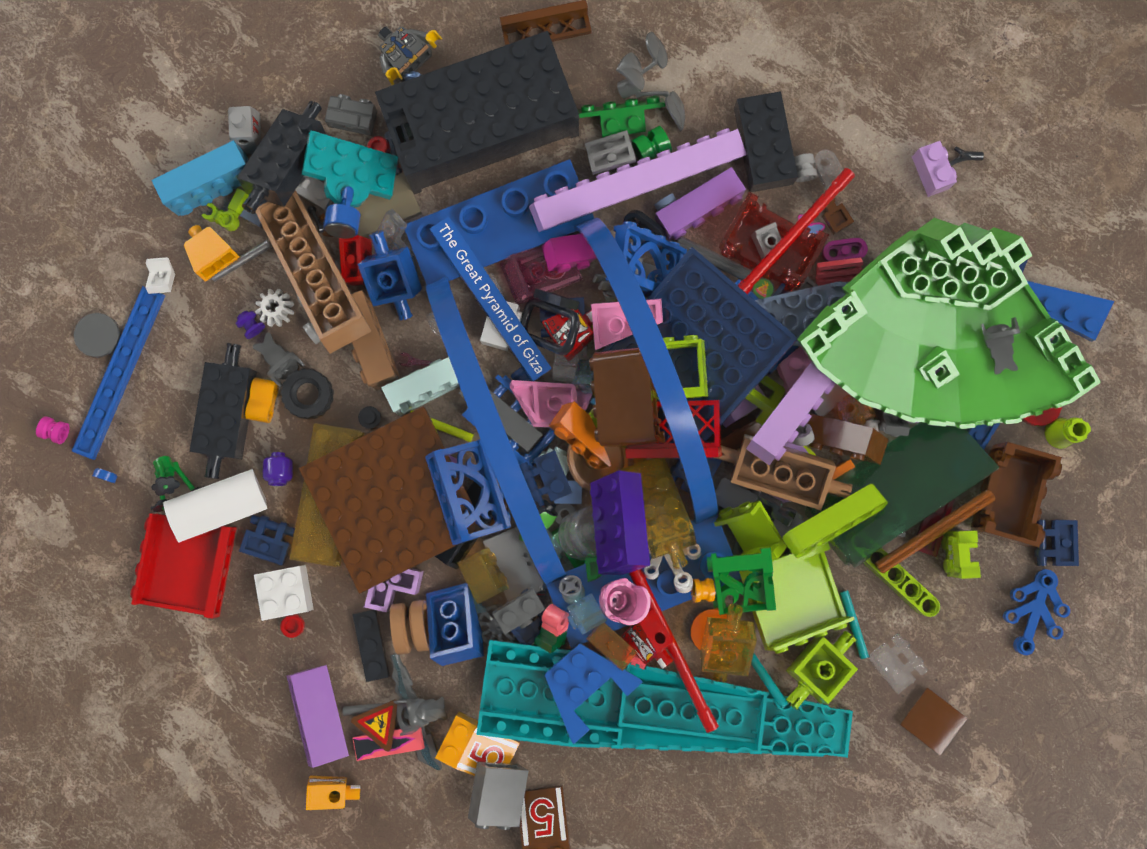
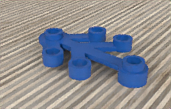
M1043 569L1038 571L1033 582L1021 588H1013L1010 592V597L1013 601L1022 602L1028 594L1037 591L1034 600L1013 610L1008 609L1003 613L1004 621L1011 624L1017 623L1020 617L1030 613L1023 636L1017 637L1013 643L1014 650L1019 654L1030 655L1035 649L1033 637L1040 616L1047 628L1046 633L1048 637L1057 640L1063 636V629L1055 624L1045 604L1047 595L1049 596L1054 605V614L1058 617H1068L1070 607L1063 604L1056 590L1058 577L1051 570ZM1046 577H1049L1050 583L1048 585L1044 583V579ZM1017 591L1021 592V597L1019 599L1015 597V593ZM1061 606H1063L1065 609V612L1063 614L1059 613V608ZM1012 612L1014 619L1010 621L1008 615ZM1054 628L1058 630V634L1056 636L1052 635V630ZM1025 642H1028L1029 648L1027 650L1023 649V644Z

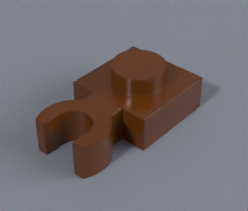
M835 198L825 207L826 213L822 215L823 220L833 235L854 222L843 203L836 206Z

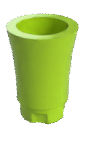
M1059 417L1046 425L1045 438L1051 446L1063 449L1087 439V435L1091 432V427L1082 418L1066 419Z

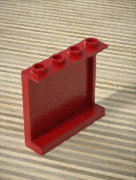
M150 513L144 524L146 534L145 539L140 544L141 558L135 568L137 578L130 593L132 598L131 604H143L200 614L211 619L220 617L237 527L224 525L178 543L167 516Z

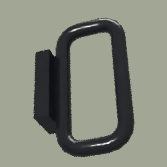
M535 288L534 298L525 304L520 322L537 346L559 355H566L573 349L579 331V316L573 311H577L579 301ZM534 307L570 319V329L563 346L528 332V324Z

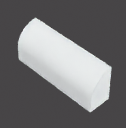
M253 469L163 502L168 522L178 543L268 509L266 498Z

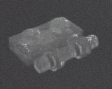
M899 633L891 638L896 644L892 649L887 643H883L869 655L868 659L895 693L900 694L916 680L910 672L916 669L920 675H923L928 669L923 664V659L919 655L916 656L912 651L910 643L906 639L903 640ZM900 653H903L909 660L905 665L897 657Z

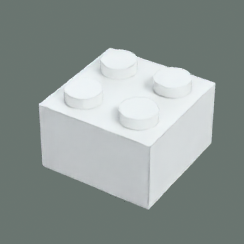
M306 565L254 575L262 621L314 610Z

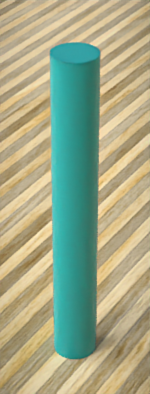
M849 591L839 592L847 617H854V620L849 622L853 637L856 639L855 644L860 659L868 658L869 654Z
M749 645L745 646L742 652L777 704L783 709L789 703Z

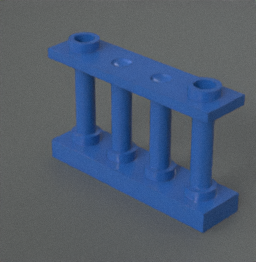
M497 375L495 379L500 385L493 393L499 398L507 390L513 394L510 389L512 380L506 375L503 378ZM517 399L510 406L515 412L521 409ZM467 409L462 416L475 426L470 411ZM551 428L531 452L524 456L516 451L519 448V444L513 439H509L519 465L528 462L530 469H534V459L542 453L556 435Z

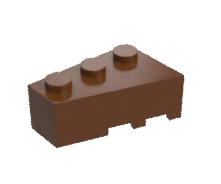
M810 414L812 417L807 424L812 428L814 440L809 444V448L822 451L823 448L838 456H843L844 454L858 461L865 460L881 465L889 440L884 435L871 427Z

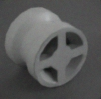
M568 575L560 581L559 590L566 603L578 604L584 599L585 590L577 576Z

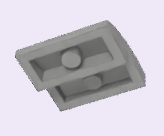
M627 130L585 143L593 175L636 162Z

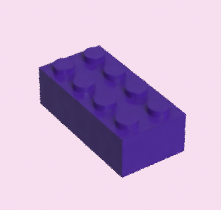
M616 471L591 482L590 494L592 498L598 574L621 576L650 566L641 473Z

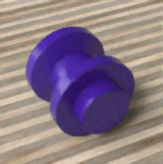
M244 311L237 316L236 326L238 328L244 327L246 339L257 336L265 328L263 322L257 323L255 321L256 313L254 311Z

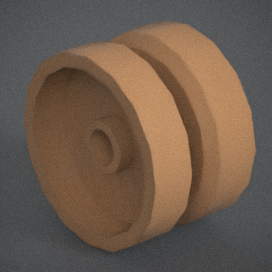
M425 599L412 601L409 609L404 602L392 604L390 607V628L396 654L410 653L413 645L418 652L430 650L427 604Z

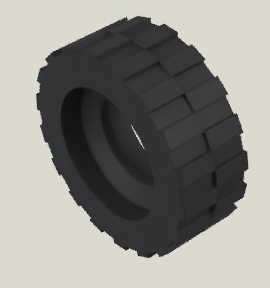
M313 369L296 370L287 377V380L282 385L281 399L285 404L284 407L291 414L299 418L316 419L319 416H323L331 408L330 405L334 400V390L328 378ZM305 383L315 385L319 392L318 399L311 405H303L297 398V390Z

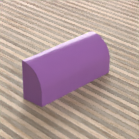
M327 665L287 675L308 766L314 768L349 756Z

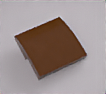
M927 688L900 725L938 755H941L967 718Z

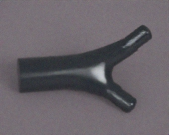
M955 147L954 150L960 156L950 162V166L952 167L956 163L967 160L982 161L984 153L965 151Z

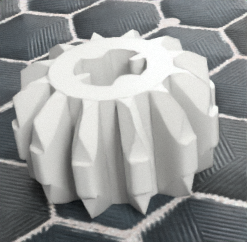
M268 289V296L263 293L260 294L263 300L262 302L256 301V305L260 308L255 312L261 315V322H267V325L270 327L275 323L281 327L282 320L290 322V319L286 316L294 314V311L289 309L294 306V302L288 301L290 299L289 294H283V291L277 289L275 293L272 289ZM274 304H277L278 307H276V311L273 312L271 309H274Z

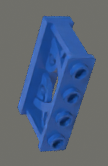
M623 222V225L614 226L613 231L616 232L615 240L627 259L643 295L649 297L687 253V249L680 247V244L677 242L667 241L664 236L652 234V231L649 229L637 227V224L634 222ZM629 238L633 239V245L629 242ZM649 251L657 270L651 271L646 279L645 270L639 258ZM666 254L670 256L669 260L666 259Z
M481 439L436 450L425 456L453 546L511 527V517L503 502V492L498 486L495 473ZM467 451L473 453L476 465L471 463V457L463 465V456ZM458 453L457 463L446 462L444 456ZM456 473H458L457 483L453 484L451 476L456 478ZM464 476L472 479L481 487L480 497L475 507L469 501L457 498L456 491L462 486ZM460 505H464L467 508L464 514H462ZM490 510L495 522L492 526L486 525L479 516L491 519L488 516V511ZM476 522L482 529L469 534L467 527Z

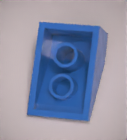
M464 583L426 593L430 659L441 666L484 656L482 631L470 584Z

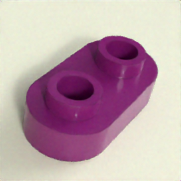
M861 238L830 241L822 249V258L825 262L863 258L868 252V246ZM855 247L858 250V254L852 253L851 248ZM829 251H834L836 257H831Z

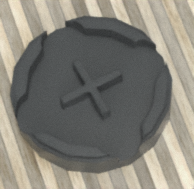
M92 313L80 319L76 325L74 341L78 349L85 355L101 358L115 351L121 337V332L117 322L108 315Z

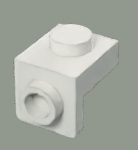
M169 258L147 259L146 265L149 270L146 290L148 294L171 292L175 273Z

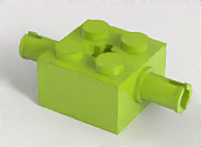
M844 631L833 645L825 637H814L786 671L798 683L795 690L786 698L787 702L791 703V707L797 710L808 695H812L819 703L829 704L858 670L843 655L856 641L853 636L852 638L850 637L851 634ZM820 666H823L821 669L823 674H820Z

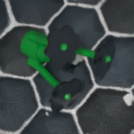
M162 456L153 461L157 479L151 488L155 491L156 495L160 496V500L156 502L155 506L150 507L154 512L165 511L163 502L169 500L165 499V494L174 493V489L180 486L179 481L173 477L175 471L190 489V492L200 489V487L195 488L180 469L178 462H172L171 457Z

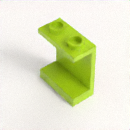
M760 500L752 503L746 501L735 508L726 507L719 512L720 516L714 522L715 527L728 524L743 550L741 555L760 553V548L771 547L772 561L779 559L787 547Z

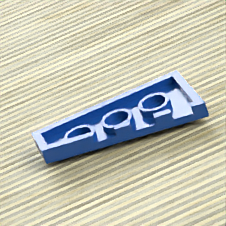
M1027 281L1051 318L1057 320L1065 329L1091 342L1096 340L1114 301Z

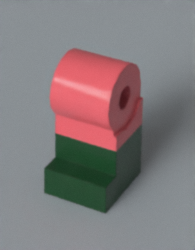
M550 604L543 612L541 631L536 636L534 644L550 654L564 645L569 625V613L554 604Z

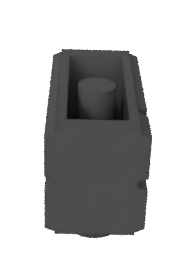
M339 94L338 97L330 96L325 122L331 128L372 136L377 109L367 99L354 101L349 96Z

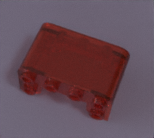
M749 191L724 235L719 249L724 257L728 259L735 258L740 261L742 266L752 270L762 259L751 235L756 230L776 222L778 232L781 238H783L795 224L766 209V204L763 203L760 206L757 202L759 196ZM807 227L762 277L770 281L773 279L779 282V285L784 283L786 286L783 289L787 291L797 290L804 283L829 234L822 230H819L817 234L809 233L811 229ZM768 238V244L774 245L772 239Z

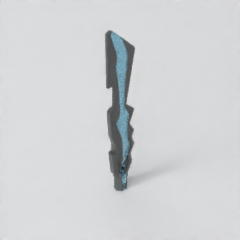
M396 653L391 654L390 658L394 668L392 678L396 682L395 692L400 697L399 700L417 699L418 697L411 686L413 681L406 666L403 665L400 655ZM406 708L404 711V718L409 720V714ZM423 726L421 729L425 748L416 750L417 758L434 769L441 770V762L435 759L437 749L432 734H426L425 727Z

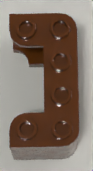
M639 348L595 352L593 357L590 358L589 364L594 374L591 390L592 394L595 395L596 402L593 405V415L595 419L597 418V428H595L596 442H599L603 447L611 448L665 443V433L660 431V426L657 425L661 424V419L658 418L656 391Z
M1010 442L993 445L988 455L979 494L985 490H990L995 496V501L973 514L971 530L1025 547H1040V544L1045 539V531L1042 525L1036 524V522L1039 521L1042 514L1040 506L1047 494L1046 482L1060 475L1062 471V457Z

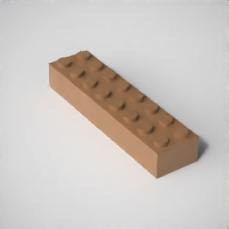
M296 190L285 207L270 202L260 205L256 210V214L320 341L327 351L331 354L370 333L371 329Z

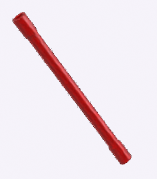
M845 168L833 180L829 188L737 286L748 294L760 278L836 195L843 191L854 179V173L850 169Z
M643 569L630 572L629 575L636 586H642L647 589L650 595L649 611L655 609L673 639V643L667 650L674 660V665L692 699L705 731L709 733L719 727L717 721L705 702L651 591Z

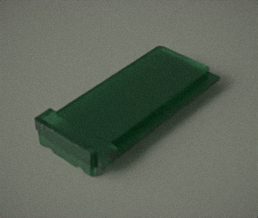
M920 422L909 430L908 436L900 435L887 444L881 465L864 460L855 465L853 469L834 479L842 483L851 484L852 491L849 492L850 495L867 485L874 484L888 501V504L875 515L828 541V543L845 566L852 565L856 568L871 558V554L998 470L999 466L966 429L947 425L946 427L929 425ZM828 493L822 510L806 506L805 515L810 519L845 498Z

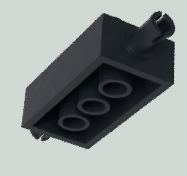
M309 101L302 115L282 109L240 172L237 179L246 194L249 195L242 204L243 209L247 212L255 214L263 200L282 207L286 206L305 176L302 175V169L310 131L326 135L321 121L315 120L322 110V107L317 102Z
M227 343L224 363H204L189 452L206 454L208 459L204 477L219 479L221 461L225 457L240 460L243 458L249 419L245 417V411L250 397L251 384L257 372L238 365L242 347L238 344L232 345V343Z

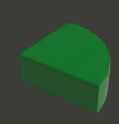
M597 557L585 559L588 582L595 581L603 575L598 574Z

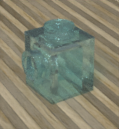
M592 593L584 598H577L567 607L571 614L567 617L573 629L578 628L582 635L607 621Z

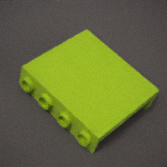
M828 542L797 559L790 551L782 554L778 560L772 561V580L774 583L776 610L752 611L766 651H774L775 654L789 650L788 646L803 645L808 642L810 637L819 638L826 636L828 630L846 628V623L854 620V617H846L825 555V551L830 550ZM739 571L743 584L745 578L750 573H752V571ZM748 598L749 603L759 602V601H756V600H753V599Z

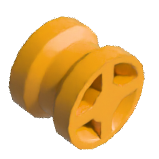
M706 578L704 581L693 579L691 597L694 603H698L701 600L714 601L715 584L712 578Z

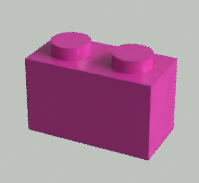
M582 234L551 238L542 245L548 271L557 270L558 273H563L573 267L581 270L588 268L590 263L596 259L593 250Z

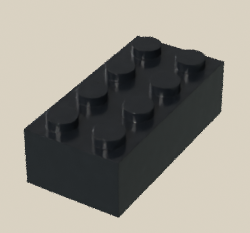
M781 91L737 99L734 113L737 128L747 154L743 156L750 192L793 185L798 178Z

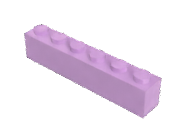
M811 361L746 449L768 465L774 459L779 461L787 450L783 446L786 442L792 444L799 434L796 431L798 426L804 427L812 417L808 414L810 410L814 409L816 411L824 401L821 398L822 394L826 393L828 395L836 383L817 369Z

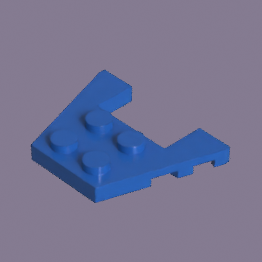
M578 643L544 673L573 744L590 730L574 710L605 682L612 678L626 696L643 683L637 676H634L581 643Z

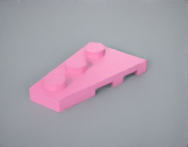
M661 299L646 300L656 323H662ZM619 302L591 304L595 350L633 335Z

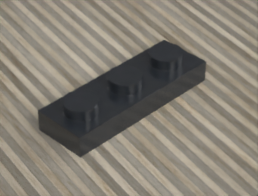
M377 610L352 614L366 682L390 677Z

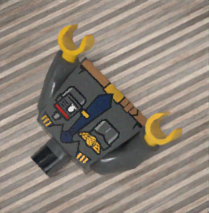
M387 26L382 28L378 34L384 41L379 47L382 52L380 55L382 73L388 78L391 85H394L393 81L397 78L404 82V75L406 73L416 71L432 56L429 45L435 49L437 45L434 42L442 40L441 36L436 30L424 32L399 27L393 33Z

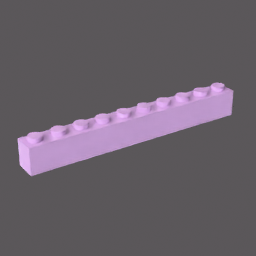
M729 128L716 133L717 137L710 139L709 135L697 139L698 144L692 146L690 142L678 146V151L673 153L670 152V149L658 153V158L650 160V157H646L637 161V166L630 168L629 164L617 168V173L610 175L608 171L597 175V180L589 182V179H585L576 183V188L570 190L568 186L555 191L556 195L548 197L547 194L534 198L535 202L529 208L538 232L747 155L738 129L731 132Z

